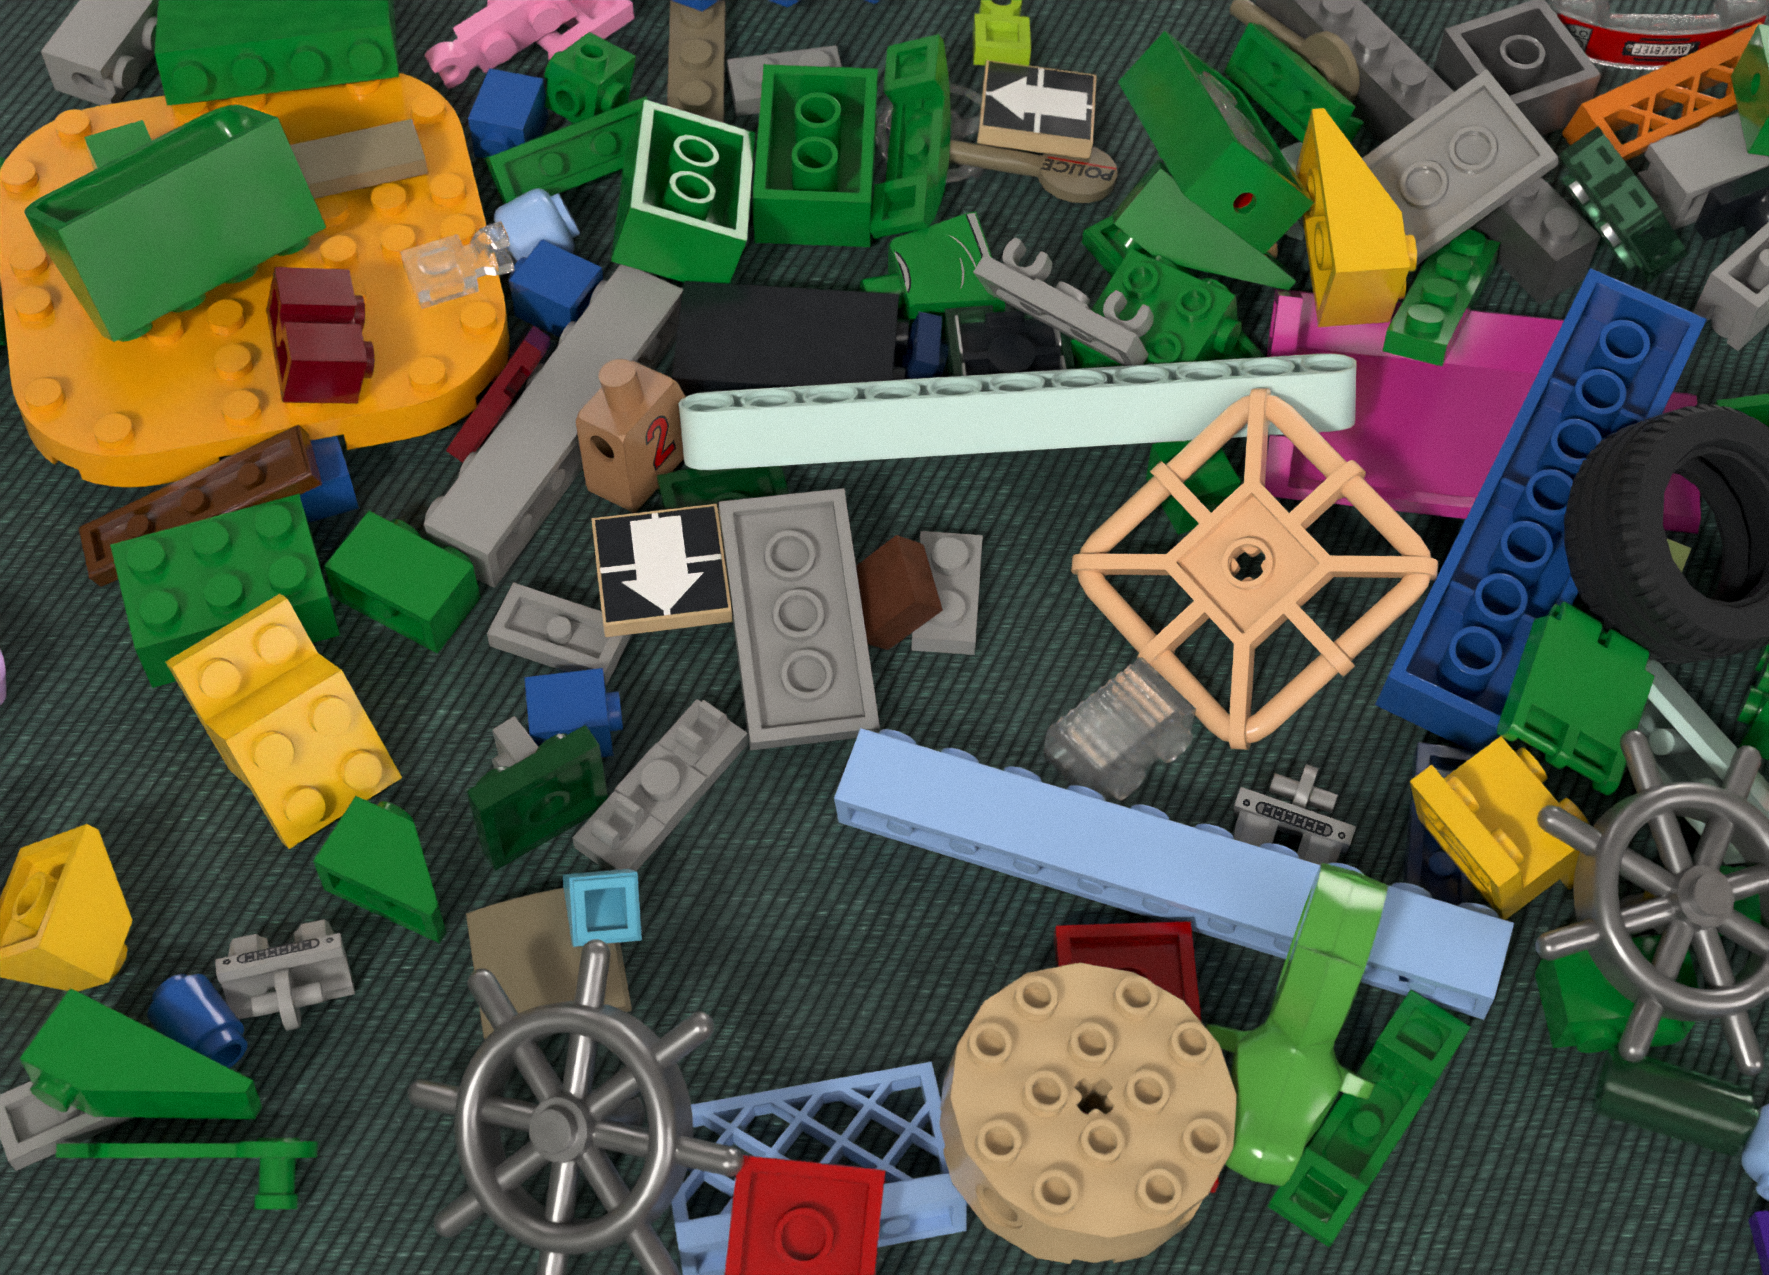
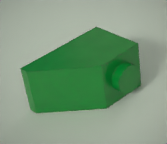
M355 796L313 860L324 890L440 944L447 932L413 818L402 808L390 802L381 801L377 806Z

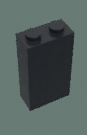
M684 281L672 379L679 384L685 397L696 393L905 380L906 367H895L896 354L907 355L909 319L898 318L899 294Z

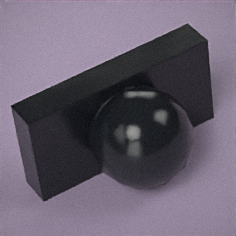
M1769 166L1710 189L1694 227L1705 242L1741 227H1744L1747 235L1751 238L1769 222Z

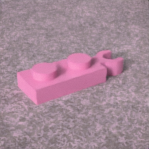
M496 0L455 26L453 29L458 37L456 40L436 44L424 55L435 74L438 72L445 86L450 89L461 84L468 77L470 70L477 65L484 73H487L489 68L493 69L499 64L508 61L513 55L546 34L555 31L562 24L578 15L571 0Z

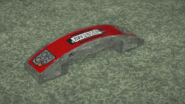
M1551 0L1549 4L1591 62L1633 69H1659L1759 22L1766 25L1769 20V0H1716L1711 15L1610 14L1608 0Z

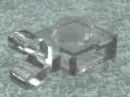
M501 221L481 228L474 234L470 244L463 246L459 235L456 234L400 251L405 272L421 309L478 292V277L502 275L515 271L513 261L506 248L510 246L509 237Z

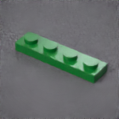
M1467 229L1430 255L1387 328L1383 352L1443 366L1497 262L1501 242L1485 239L1481 233Z

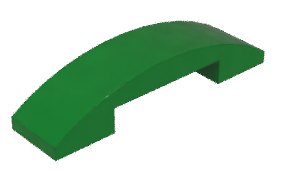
M939 34L887 46L883 92L893 106L886 182L874 184L870 233L875 239L928 228L938 212L943 197L950 156L951 106L944 41Z
M1410 989L1357 1074L1375 1084L1370 1098L1364 1099L1343 1093L1310 1145L1304 1149L1290 1179L1278 1188L1267 1207L1330 1248L1411 1124L1471 1027Z

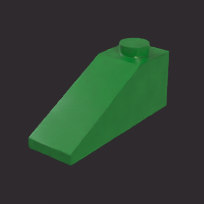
M1160 160L1154 163L1112 213L1114 224L1120 228L1114 236L1128 250L1132 249L1143 255L1147 251L1152 256L1158 255L1168 259L1174 265L1284 290H1289L1296 282L1291 270L1267 251L1263 255L1185 197L1168 168Z
M72 988L69 989L20 1057V1061L33 1083L30 1088L32 1094L46 1105L60 1112H67L72 1105L93 1117L255 1119L262 1109L253 1080Z

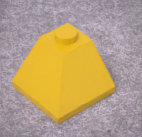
M85 824L20 848L0 896V978L69 991L72 988L78 992L109 983L121 969L127 956V945L124 942L133 920L98 829Z

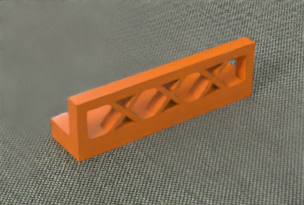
M1761 22L1581 104L1563 130V136L1573 151L1594 141L1597 142L1606 136L1625 162L1646 152L1649 144L1658 142L1669 135H1677L1694 129L1711 118L1721 117L1738 109L1731 74L1757 25L1761 24ZM1722 82L1728 84L1726 96L1722 99L1700 93ZM1676 103L1684 104L1681 118L1677 120L1655 114ZM1633 123L1639 125L1636 139L1623 145L1614 134V132ZM1605 148L1601 149L1603 154L1607 152Z

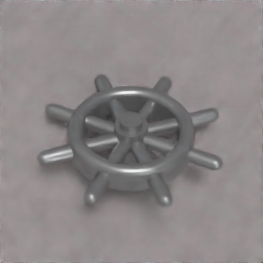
M1637 729L1627 730L1621 736L1620 747L1637 794L1616 803L1601 816L1593 827L1557 806H1545L1538 813L1537 822L1543 831L1578 850L1580 854L1576 864L1573 888L1577 923L1540 935L1535 944L1536 951L1545 960H1556L1588 950L1603 976L1617 991L1634 1003L1618 1048L1620 1055L1626 1061L1639 1062L1646 1056L1661 1016L1673 1020L1694 1022L1719 1018L1738 1070L1745 1075L1755 1076L1763 1070L1765 1063L1746 1010L1755 1007L1769 997V819L1746 800L1760 767L1761 755L1752 746L1738 748L1732 757L1721 788L1698 782L1664 784L1645 734ZM1676 816L1692 818L1706 824L1692 860ZM1647 822L1664 868L1627 847L1637 831ZM1731 842L1744 858L1748 868L1723 875L1719 869ZM1619 875L1645 889L1644 893L1626 896L1619 902ZM1759 894L1760 924L1734 910V901ZM1655 932L1662 935L1651 964L1638 950L1631 937H1646ZM1718 933L1753 952L1746 965L1735 977ZM1690 943L1693 945L1708 989L1693 988L1676 982Z
M592 939L583 946L575 1001L542 1005L518 1014L495 975L490 970L481 968L473 971L468 977L469 990L494 1031L484 1040L470 1060L460 1087L419 1079L413 1082L408 1090V1098L413 1105L455 1115L457 1154L462 1172L470 1188L437 1214L434 1221L436 1232L443 1237H453L482 1214L486 1213L506 1233L524 1244L540 1249L536 1275H566L569 1254L593 1252L623 1241L627 1242L646 1275H679L676 1264L651 1224L662 1215L676 1196L684 1180L687 1168L723 1176H734L742 1169L744 1164L743 1155L738 1149L693 1138V1115L690 1097L677 1062L711 1036L714 1030L712 1018L706 1013L695 1012L660 1039L650 1028L634 1016L614 1006L604 1004L610 948L599 939ZM556 1033H570L563 1084L537 1044ZM599 1042L616 1054L626 1066L600 1087L592 1090ZM515 1066L518 1067L540 1104L502 1096L508 1078ZM640 1091L647 1110L649 1128L642 1127L645 1118L644 1107L638 1097H634ZM500 1126L527 1131L531 1141L506 1159L501 1141ZM605 1150L646 1158L640 1177L631 1192L605 1153ZM551 1161V1174L545 1207L530 1196L521 1184ZM580 1169L608 1214L593 1219L574 1218Z

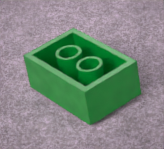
M763 64L753 187L755 243L870 247L877 125L878 69Z
M644 99L625 151L611 262L681 282L695 281L730 284L747 242L755 132Z
M299 494L110 545L134 648L152 688L176 682L166 664L167 660L278 594L288 599L312 643L340 636L313 536Z

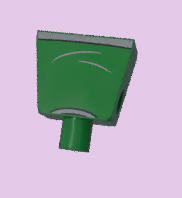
M976 211L894 238L889 243L888 274L860 280L861 292L899 294L898 310L902 319H909V329L919 311L942 317L941 338H953L955 315H958L959 324H963V321L984 320L985 322V313L1005 312L1006 305L1002 300L988 294L973 273L984 254L992 258Z

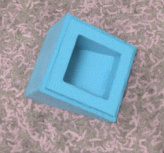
M619 869L563 875L564 895L573 947L584 946L592 939H599L606 944L642 940L638 875L636 871Z

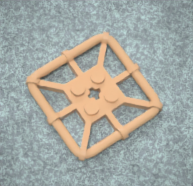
M1257 388L1252 389L1249 396L1242 397L1226 408L1166 465L1160 461L1150 471L1154 476L1089 536L1081 547L1079 554L1072 556L1071 572L1078 575V581L1089 599L1139 653L1137 661L1149 673L1156 671L1203 725L1222 741L1229 742L1231 749L1249 750L1251 743L1258 742L1273 733L1334 676L1340 673L1344 677L1355 667L1351 661L1414 605L1428 588L1430 580L1437 578L1438 561L1431 558L1430 551L1422 538L1364 480L1366 472L1356 461L1350 460L1346 462L1290 404L1278 396L1271 395L1270 389ZM1271 422L1327 478L1290 513L1265 488L1268 428ZM1248 424L1244 483L1214 511L1210 512L1183 483ZM1170 495L1199 523L1167 554H1107ZM1345 497L1402 556H1330L1306 529L1338 499ZM1244 552L1251 557L1257 556L1260 552L1265 555L1266 559L1261 564L1263 573L1256 579L1247 577L1240 581L1235 578V575L1241 569L1236 559ZM1171 575L1194 601L1156 635L1104 576ZM1333 577L1402 578L1395 587L1334 642L1300 608ZM1209 618L1234 643L1230 714L1227 713L1174 654L1176 648ZM1289 619L1321 654L1258 712L1251 716L1255 649Z

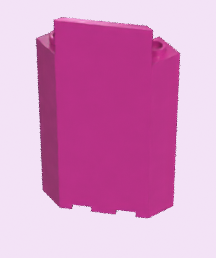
M1275 288L1267 357L1341 354L1356 360L1355 424L1344 430L1318 433L1346 462L1354 460L1366 472L1364 480L1395 511L1466 519L1564 320L1471 310L1443 366H1438L1383 352L1387 328L1402 302L1396 303L1390 322L1318 327L1313 292ZM1672 392L1662 414L1683 407L1697 405V396L1689 393ZM1268 435L1265 488L1273 497L1304 500L1327 478L1285 435ZM1673 473L1664 492V530L1698 534L1701 519L1700 492L1695 485L1683 476ZM1345 497L1338 499L1334 503L1353 506Z

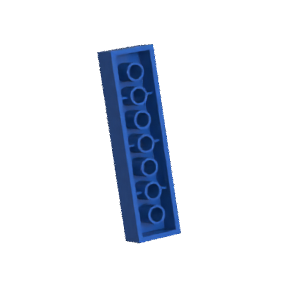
M1589 269L1375 703L1376 706L1469 750L1481 751L1500 737L1497 734V726L1534 619L1548 616L1555 604L1561 606L1562 602L1565 601L1572 605L1578 593L1570 574L1564 547V516L1573 480L1579 472L1583 460H1586L1587 455L1596 448V445L1601 440L1624 427L1663 413L1707 320L1706 318L1594 269Z

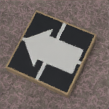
M986 60L977 143L1090 159L1094 134L1097 75Z
M717 504L591 518L605 637L733 622Z

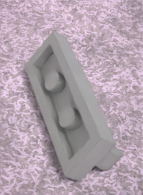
M1015 237L1006 245L1002 256L1004 264L984 254L973 273L988 294L1124 366L1143 365L1149 356L1139 337L1148 332L1153 324L1154 315L1148 306L1143 304L1133 319L1128 321L1120 320L1119 315L1125 308L1127 300L1123 293L1116 290L1108 296L1104 303V317L1091 311L1087 306L1090 299L1075 287L1060 281L1056 288L1043 282L1052 270V261L1046 253L1041 251L1032 265L1019 267V261L1027 249L1018 238Z
M696 699L573 836L574 848L606 871L619 869L637 871L748 745V733L729 721L726 714L705 700L701 702Z

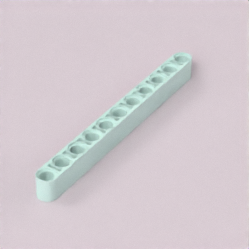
M1308 354L696 393L681 399L678 403L684 462L686 466L693 469L718 470L1193 440L1231 404L1244 396H1249L1251 390L1257 388L1270 389L1271 395L1278 396L1290 404L1317 432L1339 431L1350 428L1355 424L1356 360L1341 354ZM1272 422L1270 423L1268 435H1284ZM1248 424L1232 438L1247 437Z

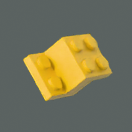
M278 594L166 661L171 673L228 769L251 789L281 842L288 849H291L343 816L355 796L368 800L402 778L343 671L317 652L290 602L281 594Z
M1500 736L1445 778L1440 775L1433 765H1430L1410 780L1418 820L1492 909L1497 912L1499 917L1506 920L1558 880H1561L1569 890L1574 887L1575 869L1580 852L1543 831L1537 822L1539 811L1545 806L1553 805L1587 824L1589 822L1570 799L1564 798L1558 803L1542 783L1547 780V775L1527 749L1521 747L1514 752Z

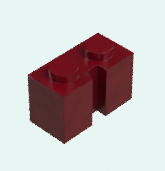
M274 267L266 313L282 403L357 404L363 379L372 378L375 356L373 343L363 340L365 303L362 295H354L350 270Z

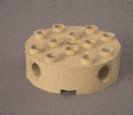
M1084 963L1026 973L984 1001L957 1044L944 1078L939 1126L945 1143L943 1153L952 1184L989 1230L1035 1258L1071 1264L1073 1259L1092 1263L1113 1259V1263L1147 1256L1188 1226L1201 1202L1209 1194L1233 1150L1237 1095L1219 1043L1181 999L1133 972Z

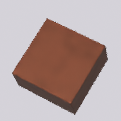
M896 535L856 565L867 644L889 650L943 611L924 544Z

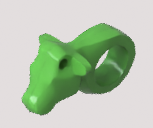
M1321 863L1293 936L1271 1011L1266 1021L1251 1031H1242L1214 1024L1206 1025V1029L1219 1043L1220 1048L1234 1053L1230 1076L1237 1095L1234 1145L1225 1165L1250 1181L1283 1186L1293 1174L1305 1145L1323 1122L1338 1092L1369 1099L1375 1084L1341 1066L1337 1062L1333 1048L1335 1039L1349 1014L1365 971L1388 890V885L1356 871Z

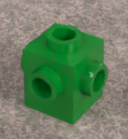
M591 32L586 33L564 51L556 52L548 62L544 75L545 81L548 82L544 107L567 118L571 123H576L628 103L636 56Z

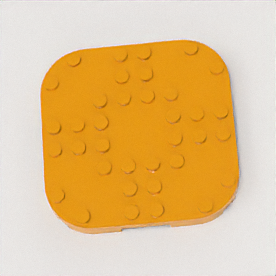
M399 73V77L169 106H167L164 95L101 105L83 110H67L59 114L54 121L44 125L23 140L11 152L0 169V281L13 394L28 434L36 448L52 464L55 465L60 461L79 470L82 480L113 487H147L176 482L221 461V457L234 455L298 424L309 434L310 440L344 435L347 450L426 435L455 423L473 411L477 406L476 397L490 382L495 381L507 364L510 337L504 295L463 129L455 110L438 91L414 77ZM228 105H242L278 117L290 145L404 120H413L426 158L428 174L315 198V203L327 228L310 236V243L305 248L290 255H275L258 264L259 270L250 278L234 284L223 283L205 293L206 299L200 305L184 312L176 313L171 311L152 321L153 327L150 331L130 341L121 342L117 340L113 342L100 334L36 237L24 214L25 209L35 200L94 170L84 137L143 120L151 139L154 140L212 110ZM274 267L350 270L354 295H362L365 303L363 340L373 343L375 356L372 378L363 379L357 404L282 403L266 313Z

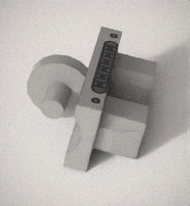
M1308 764L1305 765L1300 781L1274 774L1269 792L1292 799V804L1240 787L1234 805L1233 815L1238 817L1235 827V840L1260 847L1261 844L1272 843L1277 830L1302 839L1297 851L1299 859L1321 865V863H1336L1340 852L1347 853L1356 826L1305 809L1306 805L1332 813L1338 794L1313 786L1319 768Z
M324 919L301 924L299 929L294 932L295 943L270 948L267 938L257 934L232 939L228 957L215 959L216 975L223 988L227 1005L238 1019L280 1012L284 1028L288 1031L301 1028L300 1007L354 995V980L341 934H334L330 923Z

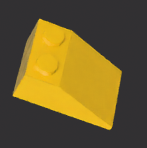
M1324 108L1312 109L1296 166V175L1314 202L1302 215L1318 327L1390 322L1398 299L1405 298L1408 272H1413L1416 269L1417 247L1415 238L1412 234L1405 235L1401 210Z

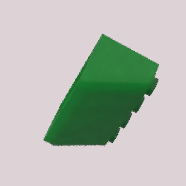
M228 105L205 113L32 202L24 211L36 237L100 334L113 342L117 340L125 342L141 337L152 329V321L171 311L176 313L184 312L200 305L206 299V292L223 283L234 284L250 278L259 270L258 264L275 255L285 256L302 250L310 243V236L327 228L278 117L242 105Z

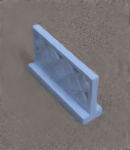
M932 1062L691 1104L693 1127L705 1126L720 1135L721 1137L717 1140V1144L726 1146L735 1144L753 1156L790 1160L784 1155L803 1131L831 1148L820 1163L836 1165L845 1156L864 1168L885 1170V1181L889 1183L884 1184L878 1247L966 1231V1200L952 1184L943 1153L945 1143L939 1126L941 1100ZM921 1087L925 1104L910 1123L882 1107V1104L891 1092ZM842 1101L859 1111V1113L842 1135H839L813 1119L824 1104ZM773 1113L790 1123L772 1148L743 1132L755 1116ZM871 1119L900 1135L883 1160L853 1143ZM928 1121L932 1136L922 1130ZM913 1143L938 1158L941 1174L913 1179L896 1169L895 1165ZM687 1168V1171L691 1172V1174L684 1183L682 1182L671 1202L683 1275H724L735 1181L723 1175ZM704 1181L732 1198L719 1215L691 1220L688 1218L686 1203Z

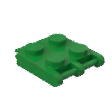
M1565 601L1562 602L1561 606L1555 604L1548 616L1534 619L1497 726V734L1510 742L1517 738L1545 753V761L1558 769L1568 766L1593 780L1592 786L1595 790L1606 796L1611 795L1619 786L1626 765L1620 747L1621 736L1627 730L1638 729L1655 677L1645 670L1649 658V650L1613 629H1610L1608 634L1602 631L1601 622Z

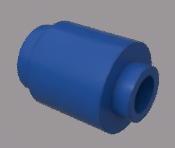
M178 974L164 981L155 990L147 1017L158 1033L228 1068H231L241 1059L247 1049V1041L242 1036L244 1026L205 975L193 974L187 976L186 974Z

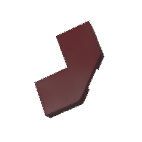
M535 326L532 327L446 449L449 454L463 463L471 452H476L551 344L549 341L551 338Z

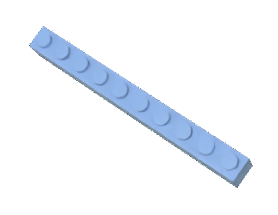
M860 728L834 797L838 821L841 824L1162 922L1191 921L1192 931L1283 959L1287 957L1300 916L1320 866L1299 859L1295 851L1282 845L1264 843L1260 847L1235 840L1230 832L1215 825L1198 824L1194 828L1169 820V817L1164 812L1151 806L1141 804L1133 805L1131 808L1105 801V798L1100 793L1090 788L1072 785L1067 787V789L1043 783L1036 774L1026 769L1013 766L1006 767L1004 770L980 764L974 756L965 751L955 748H943L939 752L916 745V742L908 735L890 729H883L879 733ZM1328 863L1332 866L1363 874L1360 870L1346 864ZM1394 883L1392 886L1388 885L1382 916L1361 982L1404 996L1411 989L1437 1006L1484 1020L1495 998L1514 923L1500 919L1497 912L1484 905L1461 903L1456 906L1432 899L1431 894L1427 890L1413 884ZM1399 975L1409 979V981H1398Z

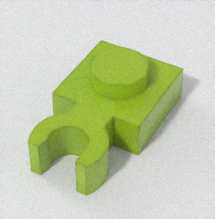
M980 0L979 14L975 13L973 23V65H986V60L1029 66L1031 55L1030 17L1020 16L1022 0H1011V3L1008 5H997L991 0Z

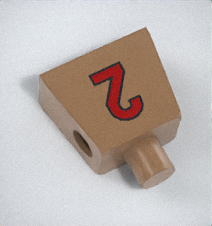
M615 359L607 362L600 369L598 377L602 387L578 412L575 422L588 491L636 513L658 488L657 475L671 473L684 459L678 403L681 399L685 398V395L679 384L672 378L635 361Z

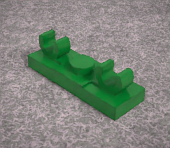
M1249 22L1224 72L1302 144L1312 109L1324 108L1348 141L1350 143L1353 142L1363 124L1361 119L1350 117L1356 106L1262 25Z
M647 96L485 157L503 205L536 188L543 189L550 196L622 169L628 142L643 100H648Z

